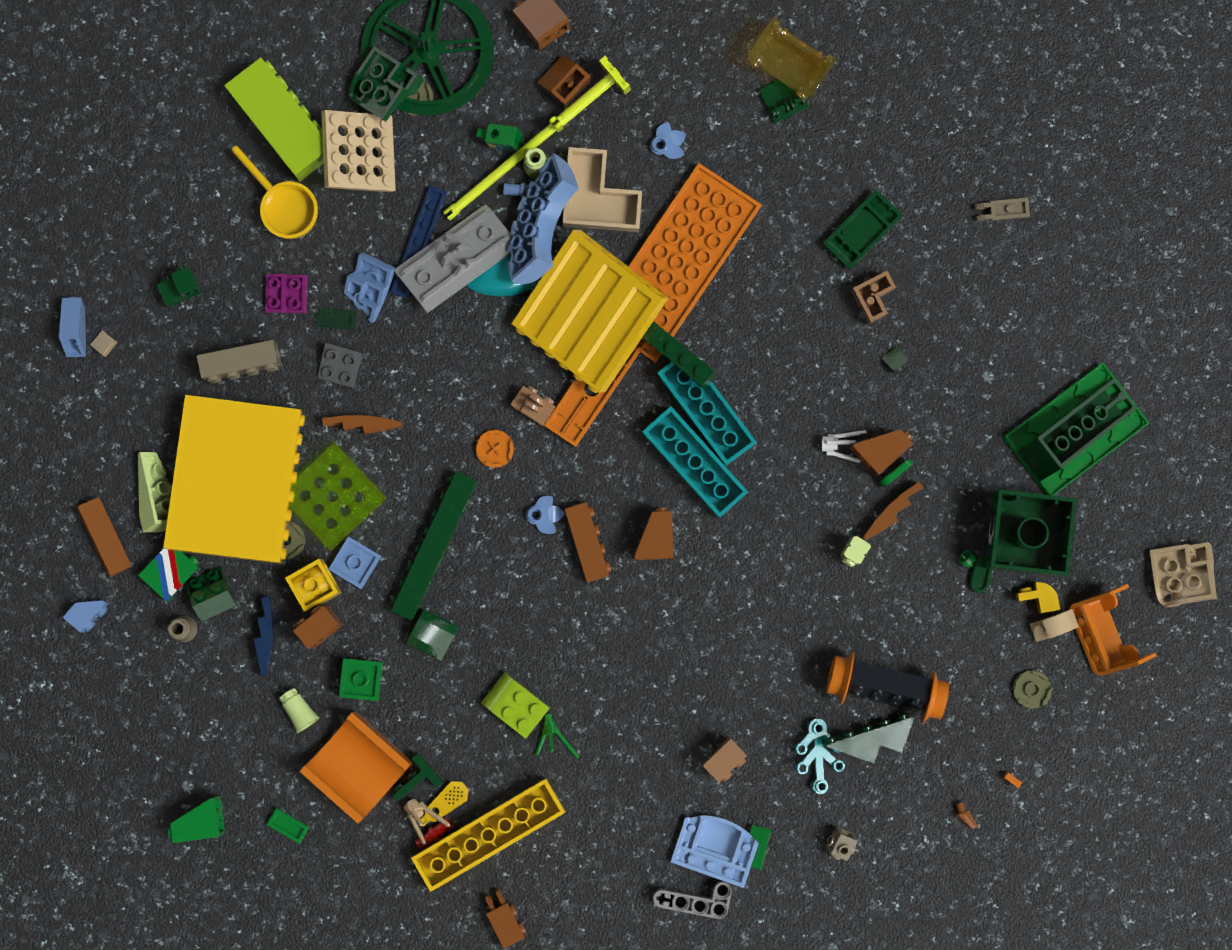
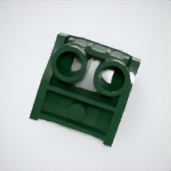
M424 609L407 644L442 661L459 626Z

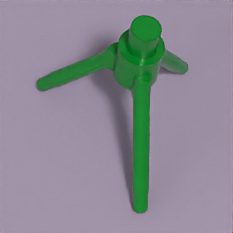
M552 714L544 715V729L535 754L539 755L546 735L549 738L550 751L553 752V734H556L576 758H579V755L560 733L557 726H555Z

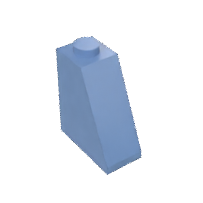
M81 297L62 298L59 339L66 357H86L85 306Z

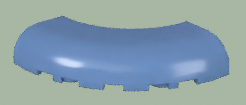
M554 153L538 170L540 174L535 182H530L527 196H523L517 210L520 212L517 221H513L510 235L513 238L508 246V251L511 252V260L508 262L511 282L517 284L534 282L553 267L551 245L554 229L566 203L579 189L570 166Z

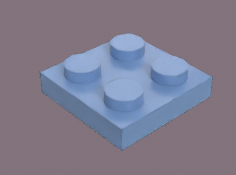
M348 537L328 570L362 589L382 556Z

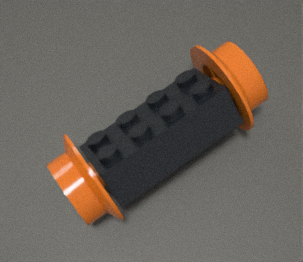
M853 651L847 658L834 656L826 693L837 695L841 705L844 703L846 694L850 693V696L855 698L863 696L869 698L868 700L872 702L884 701L894 707L899 705L905 706L910 711L921 710L920 721L922 724L929 717L941 720L948 699L949 682L938 680L936 671L933 670L930 677L925 678L857 661L854 663L855 653Z

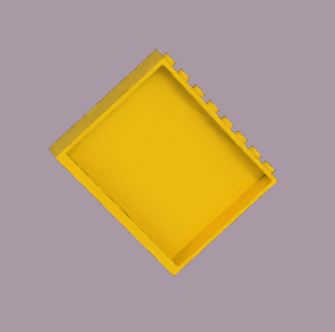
M185 395L164 549L281 564L282 560L286 559L287 548H284V541H288L289 529H286L287 521L290 522L292 510H289L290 502L293 503L295 491H292V483H296L297 472H294L295 464H299L300 453H297V447L302 443V434H299L300 426H304L305 415H302L301 409Z

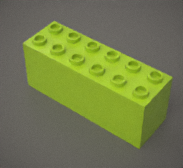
M260 57L224 86L300 182L324 164L322 128L315 119L313 121L310 120L312 117L304 105H298L300 101L293 91H287L288 86L280 75L275 76L277 72L268 60L264 62Z

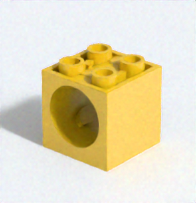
M317 559L285 578L304 612H310L317 606L342 593L323 559Z

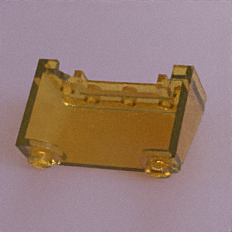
M772 17L748 53V63L756 69L758 67L796 91V95L803 100L811 99L834 67L837 59L830 54L823 57V52H818L790 34L788 29L784 28L782 30L781 22Z

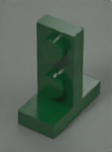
M420 753L414 756L412 760L422 771L416 770L408 777L410 781L406 785L402 782L394 789L396 793L393 797L397 802L426 777L429 778L436 788L444 783Z

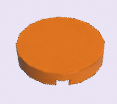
M499 430L485 432L480 436L476 444V455L480 462L491 468H500L506 465L512 459L514 453L511 438Z

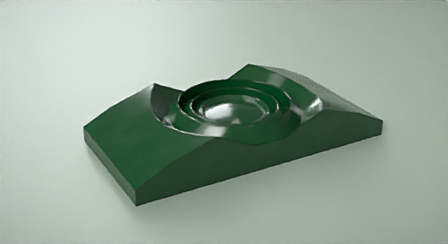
M876 189L823 242V245L851 270L904 215Z

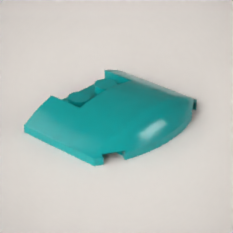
M510 253L466 286L479 294L505 297L525 293L524 291L533 286L535 288L538 280L528 284L511 282L508 262L511 260Z

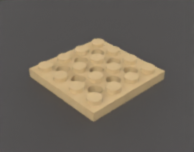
M331 110L321 111L325 188L379 192L396 191L392 116L385 122L374 114ZM339 126L344 129V136L339 134ZM355 128L361 131L360 137L356 136ZM372 129L376 130L378 134L377 139L372 136ZM340 145L345 149L344 155L339 152ZM356 147H359L361 149V156L357 155ZM373 148L378 151L377 158L372 153ZM341 164L346 168L345 174L340 171ZM357 166L362 168V175L357 173ZM374 167L379 170L378 177L373 172Z

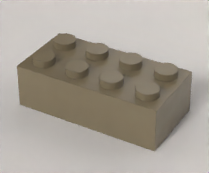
M273 340L197 355L201 378L210 382V384L220 383L223 378H229V380L239 379L240 375L243 374L255 376L262 370L274 372L278 370L277 367H282L278 344Z

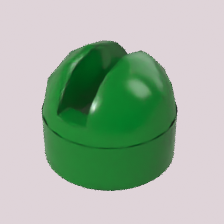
M967 550L959 556L958 561L964 567H972V563H975L976 559Z

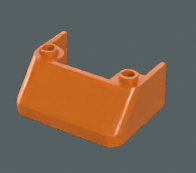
M1128 584L1081 600L1070 607L1079 627L1076 628L1090 666L1098 676L1140 665L1157 656L1156 653L1141 657L1135 646L1131 644L1123 646L1109 610L1114 609L1118 604L1116 593L1129 588Z

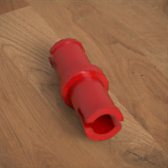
M447 817L444 820L450 826L447 827L440 822L435 827H430L429 831L423 835L426 844H422L420 838L415 840L421 850H424L435 840H440L443 834L454 828Z

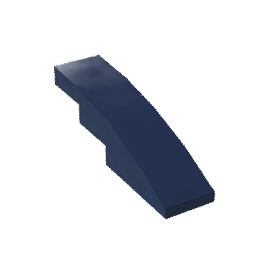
M271 596L261 598L265 617L257 618L261 638L254 639L261 677L268 676L273 655L274 612Z

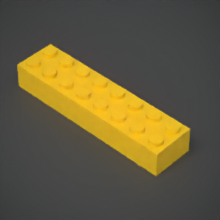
M545 778L415 854L411 859L431 892L556 819L566 811L549 781Z

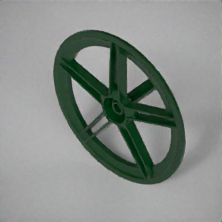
M385 0L374 11L365 27L361 45L362 63L375 46L376 36L380 28L413 48V53L402 64L406 66L412 60L415 64L409 69L413 71L421 63H426L444 98L435 101H420L407 98L397 109L420 116H434L454 111L471 101L486 83L494 59V42L491 29L479 8L470 0H440L435 29L430 31L429 27L436 0H432L425 32H421V37L385 19L397 7L412 0ZM444 1L457 6L471 19L479 38L439 41L437 39ZM384 22L412 37L411 41L409 42L381 24ZM480 43L479 46L446 49V45ZM481 50L479 64L471 80L454 94L439 56ZM433 67H439L451 96H446Z

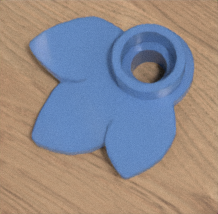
M669 122L663 123L657 128L656 137L651 140L650 148L653 153L657 155L664 154L669 159L681 158L684 156V152L679 146L684 142L686 133L678 130L671 131ZM659 142L663 144L661 149L656 147V144Z
M552 496L539 498L536 505L531 506L526 512L527 520L531 524H535L540 532L546 534H554L556 532L554 523L559 521L565 514L559 507L552 506ZM535 511L539 512L537 519L532 517V513Z

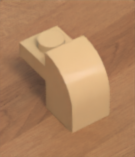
M1072 609L1030 624L1036 642L1056 637L1079 627Z

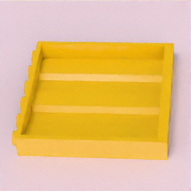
M573 230L552 261L553 267L543 275L512 322V325L516 327L518 333L528 336L533 345L543 348L547 356L557 359L562 368L572 371L576 379L586 382L591 391L595 393L606 392L668 300V297L582 230Z

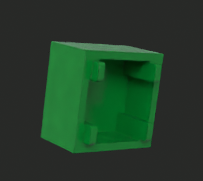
M343 658L339 697L380 701L384 662Z

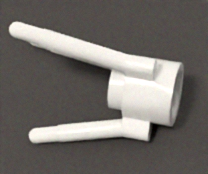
M867 431L823 436L822 451H827V455L860 463V459L835 452L834 450H838V444H856L855 440H838L837 438L866 434Z

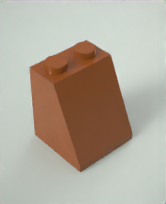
M522 0L512 10L514 17L539 51L570 30V20L554 0H526L525 2Z
M900 429L856 443L850 450L876 477L913 445L911 441L913 438L907 431L902 432Z
M656 508V512H652L634 560L674 558L672 511H668V508Z

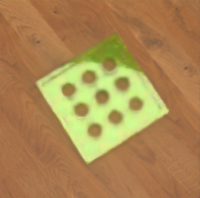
M334 442L297 477L296 483H292V491H295L294 501L293 503L290 502L289 507L332 551L375 511L387 497ZM332 464H336L339 467V472L336 475L329 473L328 469ZM318 477H322L325 480V485L322 488H317L314 484ZM345 478L352 480V486L349 489L342 487V481ZM305 490L311 493V498L308 501H302L300 497L301 493ZM331 491H335L338 494V499L335 502L328 500V494ZM358 492L365 494V500L362 503L355 501V495ZM318 504L324 507V512L321 515L314 513V507ZM344 505L351 507V513L348 516L341 514V508ZM330 518H334L337 521V526L334 529L327 527V521Z

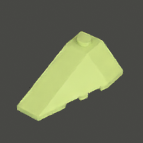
M155 452L138 453L139 516L143 532L166 531L172 485L169 484L166 478L167 472Z

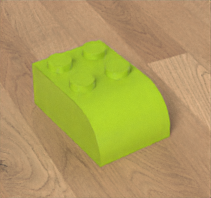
M504 672L481 702L525 739L550 708L506 672Z

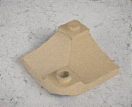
M1209 542L1150 550L1155 590L1160 604L1165 607H1176L1186 603L1217 599L1212 546ZM1168 595H1172L1170 601H1166Z

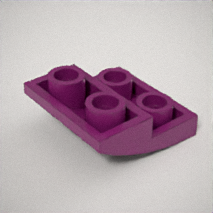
M266 274L265 312L307 314L308 276Z

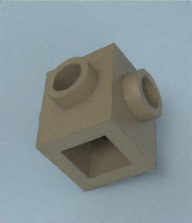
M836 827L833 834L828 837L827 848L833 858L848 861L850 855H853L856 850L858 840L853 832Z

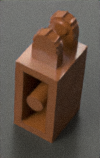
M498 889L496 890V896L502 905L495 908L492 898L486 895L485 899L490 908L486 915L503 949L524 939V933L527 931L522 921L518 923L515 917L518 913L514 905H509Z

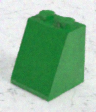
M220 795L210 798L170 824L171 827H168L169 839H172L173 843L224 835L225 829Z

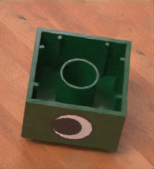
M1000 489L993 491L984 568L1056 577L1069 576L1077 498Z

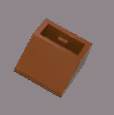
M562 55L537 84L560 105L566 108L591 81V76L577 63Z

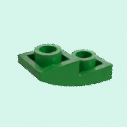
M752 825L750 835L759 844L751 868L761 870L767 853L766 848L771 830Z

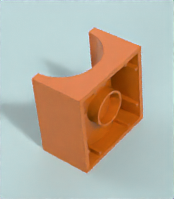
M355 711L347 717L333 737L299 772L355 822L359 823L413 764V761Z

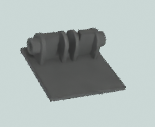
M325 343L317 378L354 388L359 366L363 360L362 353Z

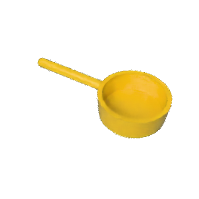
M233 146L232 152L267 190L260 206L261 218L266 228L274 235L286 239H297L309 233L314 227L318 215L317 202L313 193L306 186L292 181L281 182L272 186L238 146Z

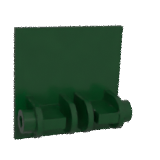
M793 73L759 89L775 123L810 107L807 102L808 98L805 93L803 94Z

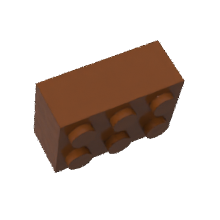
M317 606L310 612L311 617L303 618L295 624L297 628L293 631L307 649H315L344 625L330 606Z

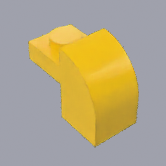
M1033 583L1034 591L1029 587L1020 589V593L1015 594L1016 601L1036 599L1038 613L1060 610L1056 591L1046 583Z

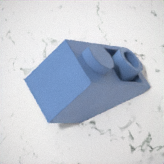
M102 600L75 603L63 618L80 633L89 632L95 625V619L98 616L102 617L108 610L106 606L109 602Z

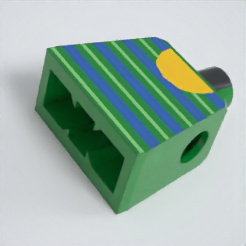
M488 124L487 129L478 128L477 139L485 141L490 148L515 153L522 146L524 135L517 127Z

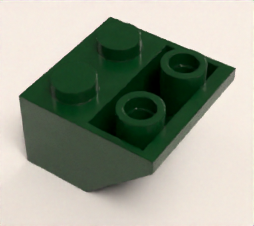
M221 567L185 582L191 605L201 622L237 606L233 592Z

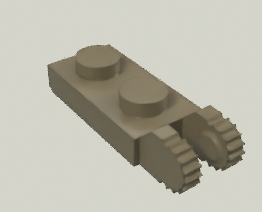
M1028 198L975 204V209L977 210L990 208L989 215L976 216V221H998L1030 217Z

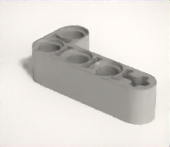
M722 880L716 882L713 887L712 898L660 888L654 892L653 901L660 908L722 919L728 913L731 887L728 882ZM720 885L728 887L726 894L720 895L717 893ZM661 893H664V896L666 898L671 899L670 895L672 894V905H669V900H663V902L660 903L659 899L656 897L660 896ZM678 897L686 899L684 906L679 907L675 904ZM701 900L705 903L703 910L695 909L694 905L697 901ZM715 905H723L724 911L721 914H716L713 911Z

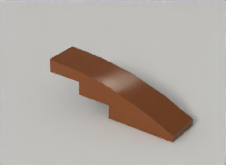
M346 415L322 418L324 427L343 424L345 431L363 428L366 435L403 427L402 422L383 417Z
M920 481L901 493L885 507L862 537L864 541L898 522L895 514L911 505L908 497L923 489Z

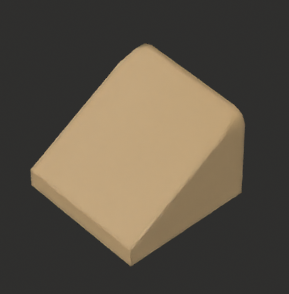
M102 330L90 345L106 357L117 344V341Z

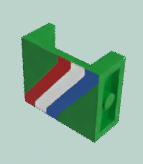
M163 548L138 576L166 602H170L175 597L174 594L195 571H199L201 567L198 566L200 562L193 555L188 556L182 551L166 550Z

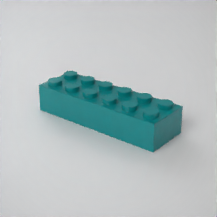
M672 363L657 373L659 379L725 467L756 445V440L712 382L703 390Z
M671 406L642 431L647 440L718 519L748 493L743 485Z

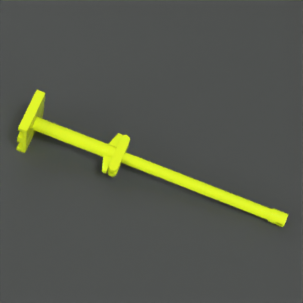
M606 56L599 61L607 75L557 117H552L547 127L456 203L443 211L445 215L450 211L453 212L447 217L449 220H452L463 208L520 162L529 149L539 146L555 131L559 133L566 123L614 83L624 94L631 90L630 85L625 82Z

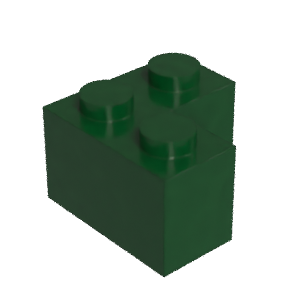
M180 266L176 268L175 272L171 274L172 278L170 276L165 277L157 284L161 297L168 308L203 293L197 276L190 267Z

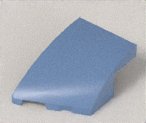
M362 252L359 254L355 272L347 276L344 293L354 302L359 310L362 309L369 317L368 320L373 323L387 296L395 267Z

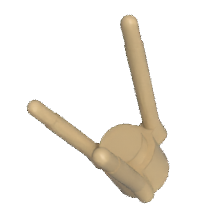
M412 799L404 806V810L408 814L407 817L412 822L422 844H426V841L417 823L420 826L423 825L420 820L423 810L447 827L450 826L447 821L429 809L423 802L418 803L416 799Z

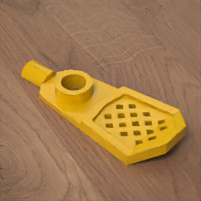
M451 781L428 808L432 810L434 807H437L439 809L438 815L443 817L468 800L469 789L463 782ZM426 811L425 815L420 819L423 823L422 826H425L429 821H437L436 818Z

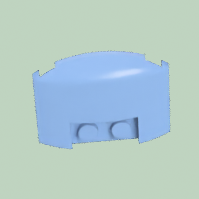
M706 815L692 818L687 817L684 820L671 863L744 888L759 843L745 829L726 819Z

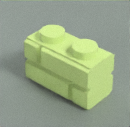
M857 536L851 537L846 545L847 547L841 553L842 562L850 567L861 564L865 557L864 554H867L871 547L870 544Z

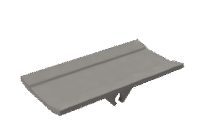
M485 204L405 261L394 272L428 313L509 255L511 252L508 251V246L513 236L510 235V232Z

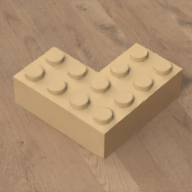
M569 147L567 164L575 175L579 189L572 195L564 207L563 227L639 232L642 191L604 188L607 150Z

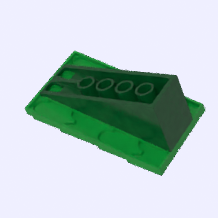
M1103 362L1005 435L1003 440L1009 445L1010 449L1041 490L1044 491V494L1054 496L1147 426L1149 421Z

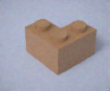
M888 271L851 290L868 324L888 314L880 297L894 291L896 288Z
M728 737L702 765L718 782L721 780L725 782L732 776L731 771L735 767L739 769L746 762L744 758L747 755Z

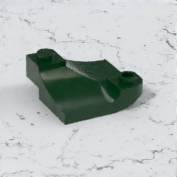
M374 46L355 74L350 85L349 95L350 99L386 122L404 100L411 95H415L425 79Z

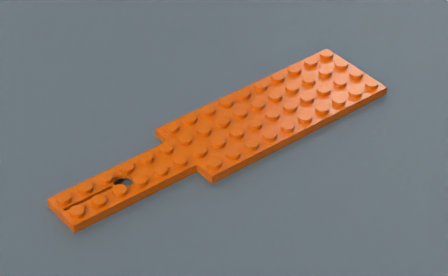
M700 163L693 170L629 265V268L668 297L654 322L672 337L681 327L762 206V204ZM641 339L606 392H599L593 397L585 393L584 389L587 383L575 379L544 426L577 447L639 353L655 363L661 354Z

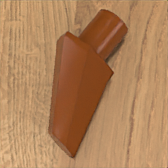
M957 803L958 814L956 816L969 828H977L975 820L970 811H966L964 803Z

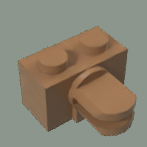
M523 386L511 403V407L544 427L556 409L553 405L554 401L547 396H544V398L537 395L538 391L531 386L527 388Z

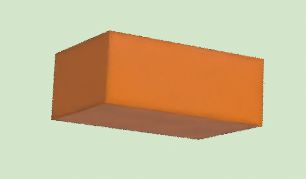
M1006 772L1003 776L1016 788H1019L1022 784L1021 781L1009 772Z

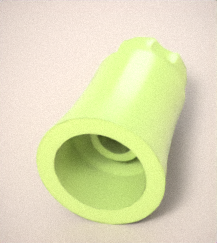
M533 148L529 149L525 154L523 168L530 177L537 178L540 174L538 170L548 160L542 150ZM534 159H538V160H539V161L536 162V163H533V162H532Z
M295 688L279 698L297 733L305 730L319 719Z

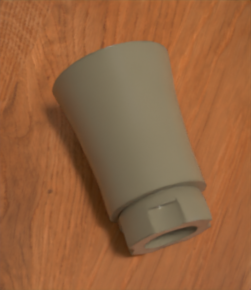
M183 615L170 622L168 631L170 636L177 641L189 642L197 634V624L193 618ZM180 625L183 626V632H182V633L179 632V630H178V628H179Z

